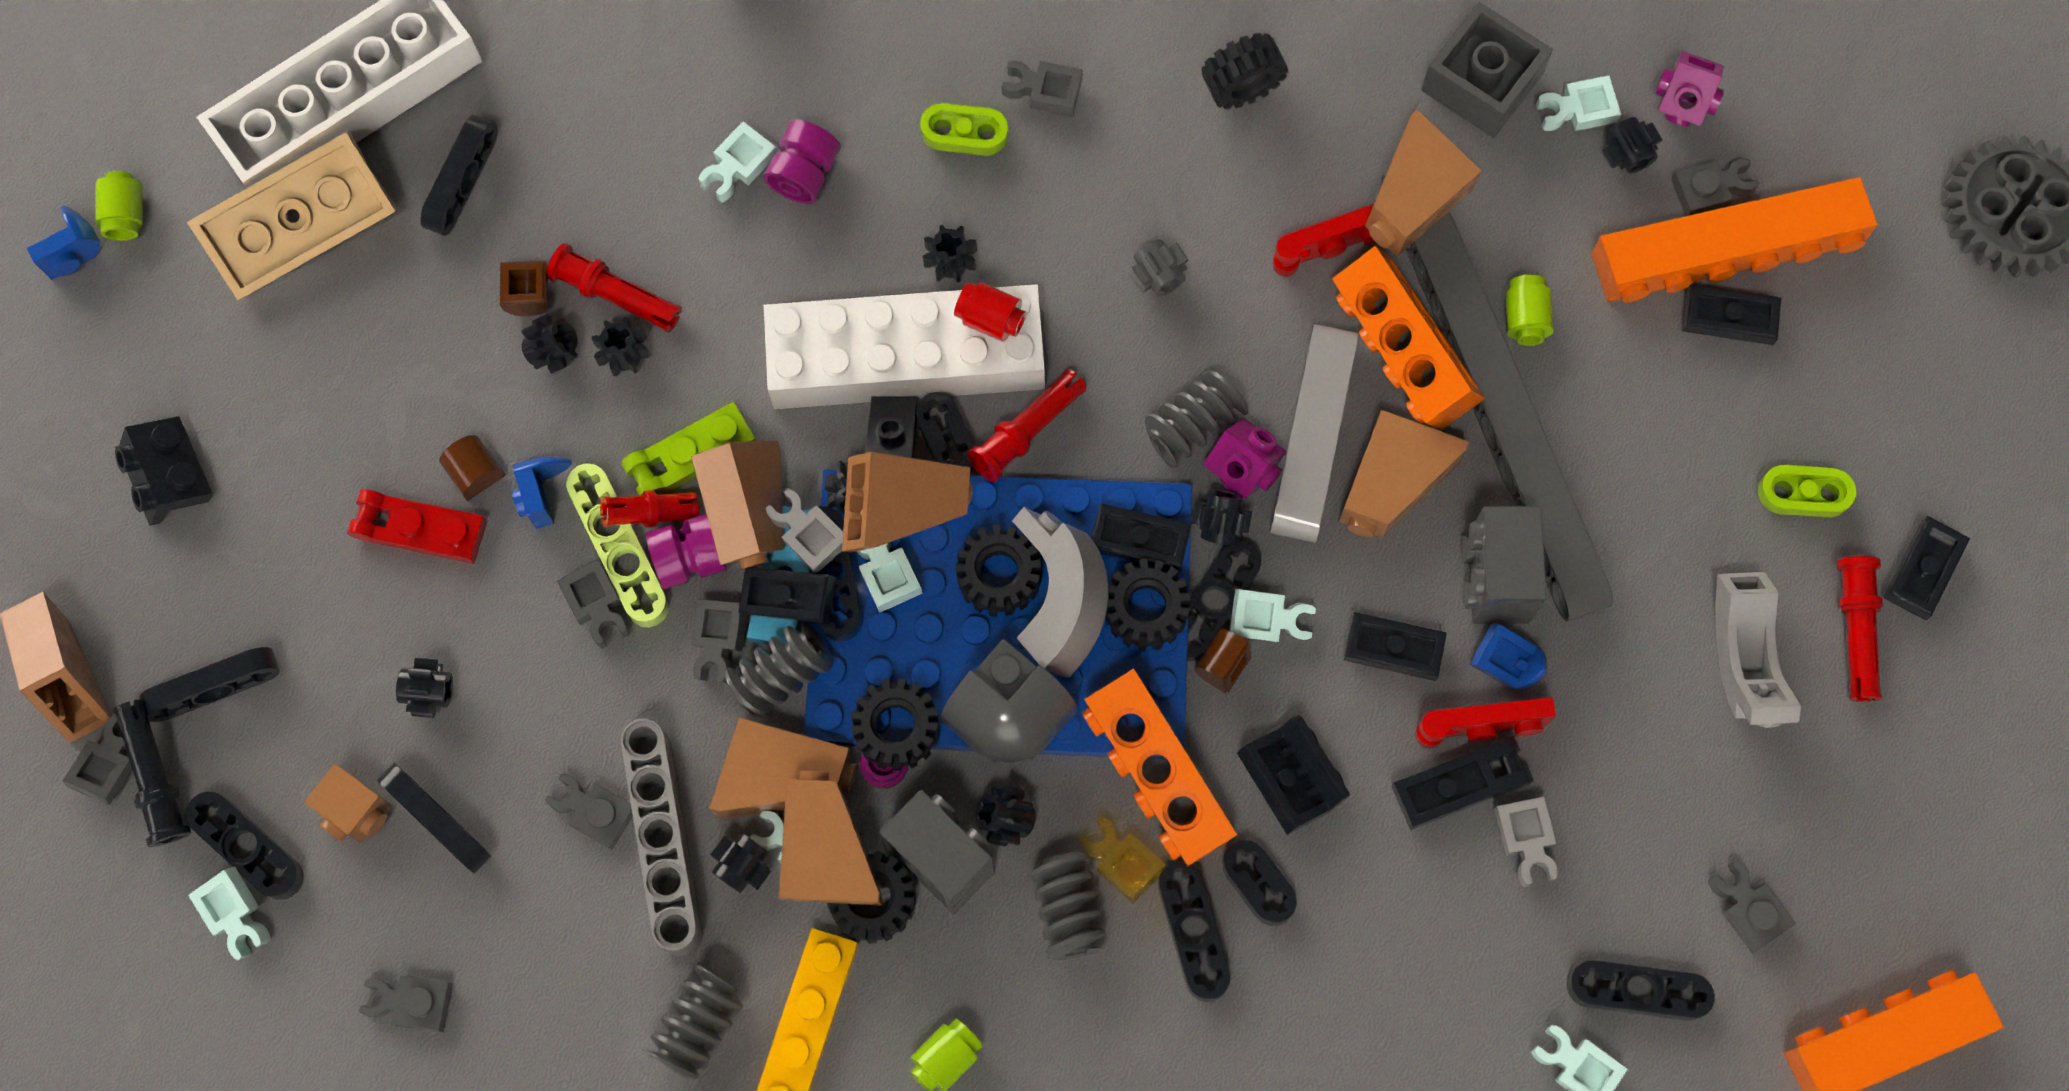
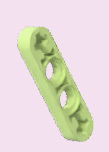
M588 463L578 465L567 477V490L628 616L635 624L648 628L657 626L666 618L669 603L632 525H620L618 531L611 536L606 537L597 534L595 529L596 523L602 517L600 515V504L593 506L587 493L582 490L584 488L582 481L590 477L594 483L598 482L594 486L600 500L605 496L617 497L606 473L599 466ZM627 553L638 556L640 564L635 573L629 576H621L615 572V562L620 556ZM642 584L644 591L651 600L658 598L652 604L654 611L650 614H645L642 609L635 611L641 604L633 587Z

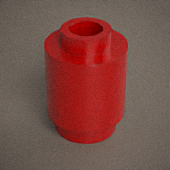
M967 282L956 302L954 316L962 319L964 326L1005 342L1009 335L1017 337L1024 324L1027 312L1021 309L1022 299L982 282L978 283V285Z

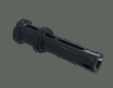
M143 699L133 701L134 705L132 706L130 701L115 706L113 712L116 714L139 793L135 795L134 803L137 809H142L150 836L146 838V843L148 847H157L183 839L191 835V830L189 826L183 824L176 801V798L180 795L178 788L172 783L168 784L146 713L145 702Z

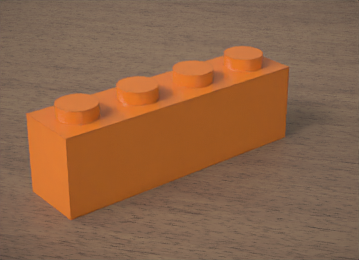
M1955 969L1926 980L1930 990L1914 996L1911 988H1908L1882 999L1886 1009L1870 1015L1867 1008L1864 1007L1838 1018L1842 1028L1828 1034L1825 1033L1822 1026L1794 1037L1798 1046L1783 1053L1802 1091H1859L2001 1030L2004 1026L1976 972L1958 977Z

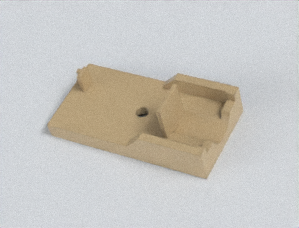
M348 130L187 221V224L236 299L240 300L396 212L397 206L371 171L353 135ZM290 209L297 210L300 214L299 220L296 222L290 221L287 218V211Z

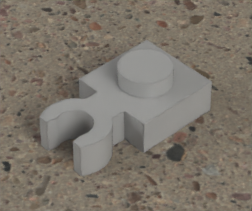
M787 488L784 494L788 501L792 503L791 510L788 513L780 514L769 505L766 507V512L773 524L781 528H790L782 536L784 543L814 574H817L842 551L843 531L817 505L805 514L799 495Z
M1539 797L1497 806L1494 812L1506 856L1516 854L1521 856L1522 862L1518 867L1517 876L1523 888L1533 884L1530 868L1534 865L1543 868L1547 882L1556 880L1558 877L1557 865L1544 852V848L1553 847L1557 844L1545 798Z

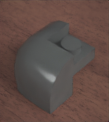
M1002 639L974 672L970 670L959 683L942 710L941 720L942 724L981 756L994 763L995 761L1014 763L1029 758L1033 759L1046 749L1077 713V706L1068 691L1041 665L1038 667L1007 641Z

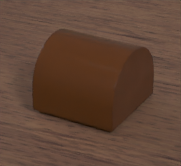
M546 261L500 263V306L503 311L516 316H536L547 311L548 277L546 271L548 265Z
M476 435L466 436L457 440L446 448L439 458L440 464L467 502L506 476Z
M1220 629L1195 666V672L1204 681L1226 694L1231 690L1251 659L1248 640L1229 630Z

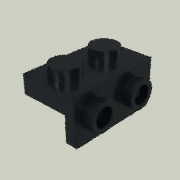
M179 416L124 428L120 444L115 448L116 462L119 470L122 473L128 474L132 483L131 495L134 506L138 512H144L150 526L160 524L163 513L166 511L209 502L212 491Z
M1301 715L1291 718L1281 728L1246 744L1237 752L1240 760L1287 835L1329 814L1350 796L1342 776L1334 769L1319 745L1315 733L1308 727Z

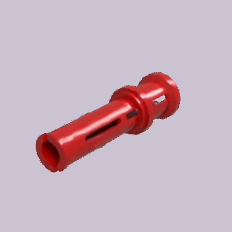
M562 243L557 247L548 263L546 274L549 280L553 282L561 280L579 289L580 295L587 299L598 296L662 328L668 333L674 329L680 318L678 315L682 311L681 306L666 301L609 272V267L606 266L605 262L599 259L593 262L573 252V247L567 243Z
M1066 369L1055 382L1012 421L1006 420L998 423L994 427L995 433L980 447L974 446L967 452L969 462L973 468L989 482L998 481L1002 477L1003 468L1015 457L1022 458L1028 453L1030 440L1041 432L1078 396L1086 392L1087 388L1083 379L1080 377L1067 389L1077 373L1071 369Z
M1873 556L1841 558L1836 562L1837 570L1842 572L1843 598L1839 599L1838 603L1841 612L1846 614L1850 674L1849 698L1854 702H1871V698L1873 701H1879L1882 699V694L1880 690L1876 613L1880 612L1881 607H1883V598L1878 596L1876 570L1881 567V559Z

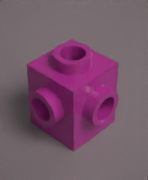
M1681 50L1673 71L1664 69L1657 85L1655 95L1661 96L1658 111L1665 113V118L1677 125L1690 126V123L1701 126L1706 113L1715 115L1723 97L1724 90L1718 88V85L1723 75L1724 65Z
M1242 418L1224 431L1203 465L1220 478L1225 488L1233 493L1240 494L1246 499L1260 488L1266 492L1276 482L1283 471L1277 465L1287 451L1277 444L1275 437L1270 432L1255 427L1248 420Z

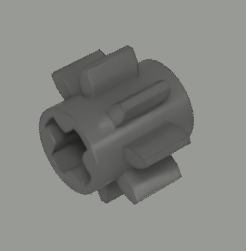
M1155 240L1143 246L1134 255V260L1137 264L1132 267L1134 273L1131 276L1142 293L1152 288L1157 296H1164L1173 292L1184 283L1186 277L1183 271L1187 270L1185 263L1188 262V259L1178 243L1168 248L1162 240Z

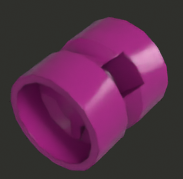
M792 120L789 122L778 144L781 152L774 154L763 175V179L779 195L797 203L813 204L824 185L823 179L825 175L823 172L831 170L841 146L831 133L818 125L802 120Z
M707 514L684 520L682 529L677 530L672 525L646 532L651 558L663 590L689 582L690 576L693 573L704 578L727 571L726 564H720Z

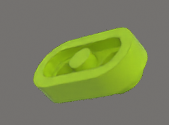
M937 103L928 107L920 119L922 138L934 150L989 156L1000 152L1008 141L1007 120L1001 112L993 108ZM940 127H947L950 129V132L945 135H939L936 133V130ZM983 132H991L994 134V136L988 140H984L979 137V135Z
M1778 465L1771 468L1758 485V497L1763 506L1773 513L1782 515L1837 517L1853 504L1857 492L1853 479L1846 472L1828 467ZM1774 487L1784 488L1788 497H1778ZM1821 490L1830 491L1834 496V501L1825 500L1821 495Z

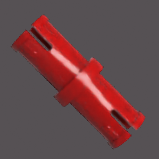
M649 490L643 491L641 496L602 497L600 515H607V517L602 518L604 527L643 524L646 528H654L659 522L684 521L697 517L699 515V503H692V501L698 499L695 492L657 495L655 491Z

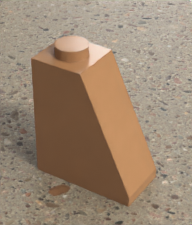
M1416 110L1408 120L1365 226L1369 229L1372 239L1379 246L1388 248L1398 257L1472 192L1482 170L1421 112Z
M1381 409L1339 522L1347 525V529L1358 536L1372 538L1375 535L1383 538L1460 464L1469 441Z
M778 440L730 442L692 455L691 458L720 564L739 563L741 570H745L748 567H758L769 563L768 554L784 549V541L782 539L783 528L773 524L766 512V507L771 505L776 512L783 514L781 455Z
M867 452L848 457L842 551L856 552L876 548L968 514V505L972 498L970 467L877 452Z
M41 592L0 613L16 679L22 694L69 743L104 726L112 715L68 619L44 592Z
M739 718L709 809L716 818L723 820L760 815L762 811H772L774 813L785 811L787 779H799L800 771L829 773V781H837L842 791L850 792L856 777L857 764L852 763L853 757L850 749L847 747Z
M800 771L799 779H787L779 899L801 902L882 905V892L838 782L829 781V773L820 771Z

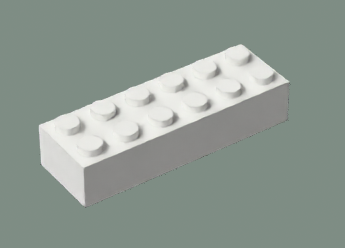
M380 0L197 116V119L247 188L348 130L353 135L355 142H359L483 61L471 36L443 0Z
M1038 284L996 287V289L1022 299L1021 309L1027 312L1024 324L1017 337L1009 335L1005 342L964 326L962 319L954 316L955 305L962 290L764 305L767 388L773 408L787 409L871 402V397L921 399L932 393H941L946 396L1045 389Z

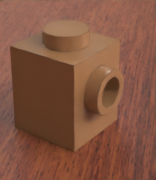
M335 763L304 801L305 804L324 817L319 824L321 828L341 842L348 835L361 844L366 837L374 836L383 827L388 816L386 812L392 806Z

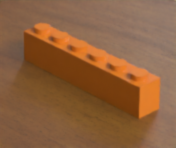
M1861 177L1601 235L1591 255L1606 301L1622 299L1625 303H1631L1645 298L1650 292L1666 289V292L1674 293L1688 288L1693 282L1709 279L1711 283H1718L1732 278L1737 272L1752 269L1753 273H1762L1777 267L1781 262L1795 259L1796 263H1806L1817 259L1825 252L1838 250L1842 254L1853 252L1866 244V240L1876 229L1878 223Z

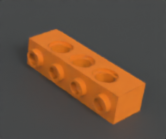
M1374 246L1332 278L1340 291L1336 295L1338 303L1351 318L1356 315L1363 326L1359 331L1362 340L1372 352H1380L1387 363L1382 367L1383 372L1397 389L1403 387L1410 398V401L1406 403V407L1418 423L1423 425L1426 423L1442 431L1486 399L1389 254ZM1387 296L1388 303L1386 308L1381 313L1375 315L1374 307L1376 302L1380 298ZM1411 331L1412 338L1410 344L1405 349L1398 351L1397 344L1399 338L1405 332ZM1435 367L1436 375L1433 382L1426 387H1422L1421 378L1423 373L1427 369Z
M1134 668L1084 698L1089 708L1081 712L1096 737L1105 732L1115 749L1107 753L1108 757L1122 778L1131 774L1140 790L1134 793L1133 797L1147 819L1154 815L1158 817L1166 830L1158 837L1173 861L1182 856L1187 866L1237 836L1234 828ZM1125 714H1136L1144 722V732L1137 740L1126 741L1117 734L1116 724L1120 717ZM1152 755L1165 757L1170 765L1169 774L1164 780L1159 782L1149 781L1142 774L1144 761ZM1181 796L1190 798L1195 804L1194 816L1185 823H1177L1168 816L1170 802Z

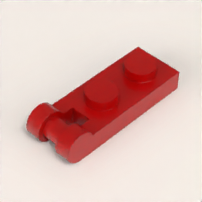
M1374 204L1280 237L1277 241L1273 258V269L1280 276H1291L1296 273L1299 264L1318 257H1322V259L1337 257L1345 252L1347 247L1361 242L1365 245L1376 243L1372 239L1369 229L1365 226Z
M360 490L356 501L360 508L356 519L350 520L347 535L366 542L475 564L487 524L484 516L386 496L373 490ZM378 512L389 514L385 527L374 525Z
M1553 697L1430 711L1417 726L1415 737L1421 746L1432 749L1441 744L1446 737L1467 735L1468 741L1478 742L1497 737L1496 732L1514 730L1515 736L1540 734L1544 732L1543 727L1548 726L1556 717Z

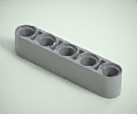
M1317 324L1313 325L1270 534L1312 543L1317 541L1359 333Z
M637 719L625 727L621 735V747L651 931L655 942L667 953L674 956H687L693 953L702 941V925L672 748L667 735L656 722L649 719ZM646 735L657 736L656 747L650 753L637 754L635 752L636 744L641 737ZM655 780L665 782L664 793L659 799L654 801L643 799V791L647 784ZM662 826L671 827L673 837L670 843L662 848L652 847L651 836L653 832ZM669 873L679 874L681 877L679 889L671 895H660L658 884L661 878ZM677 920L687 921L689 925L687 937L677 944L668 943L666 939L668 926Z

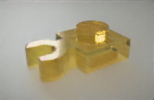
M1100 817L1097 820V825L1106 834L1105 839L1099 843H1094L1088 837L1082 835L1079 838L1081 847L1089 856L1103 858L1097 865L1098 873L1134 904L1159 879L1166 865L1132 833L1120 842L1116 837L1112 823Z

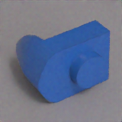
M67 206L61 207L67 227L26 248L33 262L51 280L75 272L80 265L95 258L100 250V241L93 227L79 213Z
M535 457L513 464V471L519 488L512 491L514 504L519 516H527L536 529L554 524L542 482L568 469L573 464L571 459Z
M1498 623L1490 624L1470 663L1474 668L1508 688L1518 690L1529 688L1538 683L1547 674L1548 667L1547 657L1541 648Z

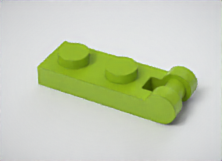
M733 401L647 449L630 453L621 461V465L627 476L634 477L638 484L636 491L639 496L643 494V491L649 490L655 491L657 495L668 494L697 478L691 458L692 455L730 442L756 441ZM663 463L667 472L660 476H654L651 468Z

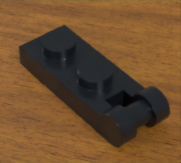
M1515 737L1504 739L1394 782L1391 787L1410 830L1533 783L1534 779L1529 768H1523L1517 753L1520 751ZM1499 761L1505 776L1495 779L1489 763Z

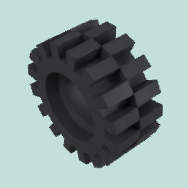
M1254 33L1251 39L1246 35L1240 37V42L1236 44L1234 41L1227 43L1228 48L1215 51V58H1208L1205 61L1206 66H1203L1201 69L1203 79L1216 105L1219 108L1223 106L1224 109H1230L1233 105L1235 108H1240L1247 101L1249 104L1256 102L1255 98L1260 95L1264 98L1269 94V89H1276L1280 86L1279 81H1284L1287 77L1286 73H1288V67L1273 37L1267 33L1263 36L1261 33Z
M992 525L993 531L986 532L985 528L977 530L976 538L973 539L969 536L964 541L965 548L959 549L957 555L956 575L963 598L967 603L972 602L975 610L980 613L983 609L987 610L989 616L997 617V612H1005L1006 617L1014 615L1013 609L1019 607L1022 611L1028 607L1027 601L1030 598L1032 600L1035 599L1038 594L1037 588L1041 585L1042 579L1041 560L1039 559L1037 548L1030 544V541L1024 534L1019 536L1016 528L1009 526L1008 531H1002L1001 525ZM995 555H1004L1011 558L1018 569L1013 582L1004 587H993L987 584L982 579L980 571L983 563L988 558Z
M1140 559L1139 565L1133 566L1132 562L1124 565V571L1120 573L1117 570L1112 576V582L1108 584V603L1105 620L1107 625L1110 624L1111 633L1114 637L1120 636L1123 639L1122 644L1129 648L1131 643L1138 645V650L1146 651L1147 646H1153L1154 650L1162 649L1163 643L1168 641L1171 644L1174 642L1177 634L1183 632L1189 616L1191 600L1190 593H1187V583L1184 578L1180 580L1177 577L1178 571L1175 568L1171 567L1167 570L1164 568V562L1156 560V564L1151 565L1148 564V559ZM1152 589L1163 597L1166 608L1158 619L1145 622L1138 620L1132 615L1128 602L1130 597L1138 590Z
M897 678V683H890L889 679L882 680L881 686L875 688L874 685H871L866 689L867 695L864 698L859 696L856 701L857 708L856 711L852 710L851 716L853 727L851 728L854 739L864 757L870 763L872 761L875 762L881 769L886 770V767H893L894 771H902V767L910 765V768L918 766L917 761L921 758L926 760L931 755L930 750L932 746L936 747L940 723L936 707L928 693L925 694L921 686L913 683L911 686L907 684L906 679ZM891 708L905 709L914 718L913 732L907 739L900 742L887 741L877 731V723L880 716Z
M875 851L874 854H867L876 879L885 883L890 890V902L887 908L877 915L869 916L860 913L854 907V904L827 903L831 916L838 927L845 934L847 933L852 939L859 942L860 940H865L868 943H877V940L884 939L888 941L892 939L893 934L898 931L901 933L906 928L905 924L909 919H912L914 914L913 908L914 904H916V894L908 871L893 856L889 858L879 851Z

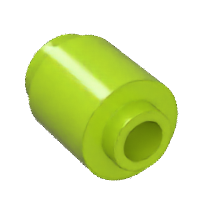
M110 171L105 173V177L95 182V224L100 227V235L102 237L119 241L132 240L138 237V229L143 226L142 183L134 179L133 175L128 172Z
M1522 275L1515 277L1509 282L1510 288L1505 292L1507 335L1517 340V343L1520 345L1534 346L1541 344L1554 331L1551 289L1546 286V279L1542 276Z
M955 1019L949 1026L943 1024L910 1057L915 1065L910 1073L927 1091H933L935 1088L940 1091H947L978 1060L976 1054L983 1048V1045L968 1027L960 1020Z

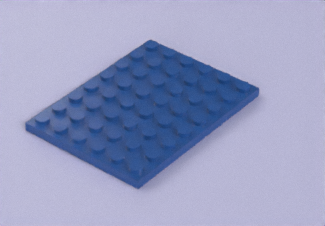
M823 470L821 506H827L829 493L824 489L825 476L828 474L837 475V470ZM970 475L972 498L968 505V514L891 542L889 553L902 547L923 594L879 613L859 569V566L870 562V560L862 558L857 551L850 552L862 625L855 637L848 641L837 642L826 637L818 623H812V627L829 648L833 658V666L826 673L818 672L817 679L807 685L804 736L839 746H857L851 728L853 727L851 720L852 710L856 711L857 699L859 696L864 698L867 695L866 689L871 685L877 688L882 685V680L889 679L890 683H897V678L906 679L908 685L912 686L913 683L921 686L922 691L925 694L928 693L933 700L939 718L940 731H938L936 747L932 746L931 750L974 751L942 724V710L954 690L969 671L972 670L974 672L1002 639L1007 641L1034 665L1039 666L1037 661L1018 641L1017 637L1043 606L1048 592L1049 575L1046 562L1039 552L1042 575L1041 585L1037 588L1038 594L1035 599L1032 600L1030 598L1027 601L1028 607L1022 611L1019 607L1013 609L1014 615L1006 617L1005 612H997V617L989 616V612L984 609L980 613L974 609L972 602L967 603L963 598L962 590L959 589L957 581V555L959 549L965 548L964 541L969 536L973 539L976 538L977 530L985 528L986 532L993 531L992 525H1001L1002 531H1008L1009 526L1016 528L1017 534L1022 536L1023 533L1012 520L1023 507L1041 515L1046 510L1056 516L1062 523L1064 522L1087 533L1090 538H1092L1100 503L1191 523L1192 484L1001 477L996 482H989L982 476ZM837 506L832 507L839 512L844 521V514L838 510ZM1190 534L1181 572H1178L1177 576L1180 580L1184 578L1186 581L1187 593H1189ZM995 555L983 563L980 574L987 584L993 587H1004L1013 582L1018 569L1011 558L1004 555ZM1101 555L1107 573L1108 584H1111L1112 576L1117 570L1120 573L1124 571V565L1132 562L1133 566L1139 565L1137 562ZM829 562L819 571V574L836 577V584H838L845 575V568L837 562ZM1152 589L1138 590L1130 597L1128 602L1132 615L1138 620L1145 622L1158 619L1166 608L1163 597ZM848 591L843 595L849 596L850 592ZM840 596L833 597L835 615L830 619V622H834L836 628L841 629L845 627V619L852 617V615L845 614L841 606ZM1188 619L1183 632L1177 634L1174 642L1169 644L1167 641L1163 643L1162 649L1154 650L1153 646H1147L1146 651L1138 650V645L1132 643L1130 648L1122 644L1123 639L1120 636L1115 638L1111 633L1110 624L1107 625L1106 620H1104L1101 632L1092 650L1069 678L1049 672L1074 699L1077 713L1047 748L1039 754L1108 757L1107 753L1115 748L1105 732L1096 737L1081 713L1089 708L1084 698L1133 668L1184 748ZM888 709L880 716L877 723V731L887 741H903L913 732L914 718L905 709ZM1133 713L1123 715L1116 724L1117 734L1126 741L1137 740L1144 732L1142 718ZM1152 755L1147 758L1167 760L1161 755Z

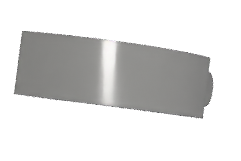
M1023 507L1012 522L1043 556L1048 569L1049 585L1043 606L1017 639L1045 670L1069 678L1092 650L1105 620L1108 603V581L1105 565L1097 546L1087 533L1064 522L1062 523L1056 516L1046 510L1041 515Z
M1765 572L1718 574L1715 604L1716 642L1722 683L1732 714L1735 719L1747 718L1750 725L1766 728L1778 727L1782 723H1799L1801 705L1782 675L1777 655L1776 616L1778 590Z

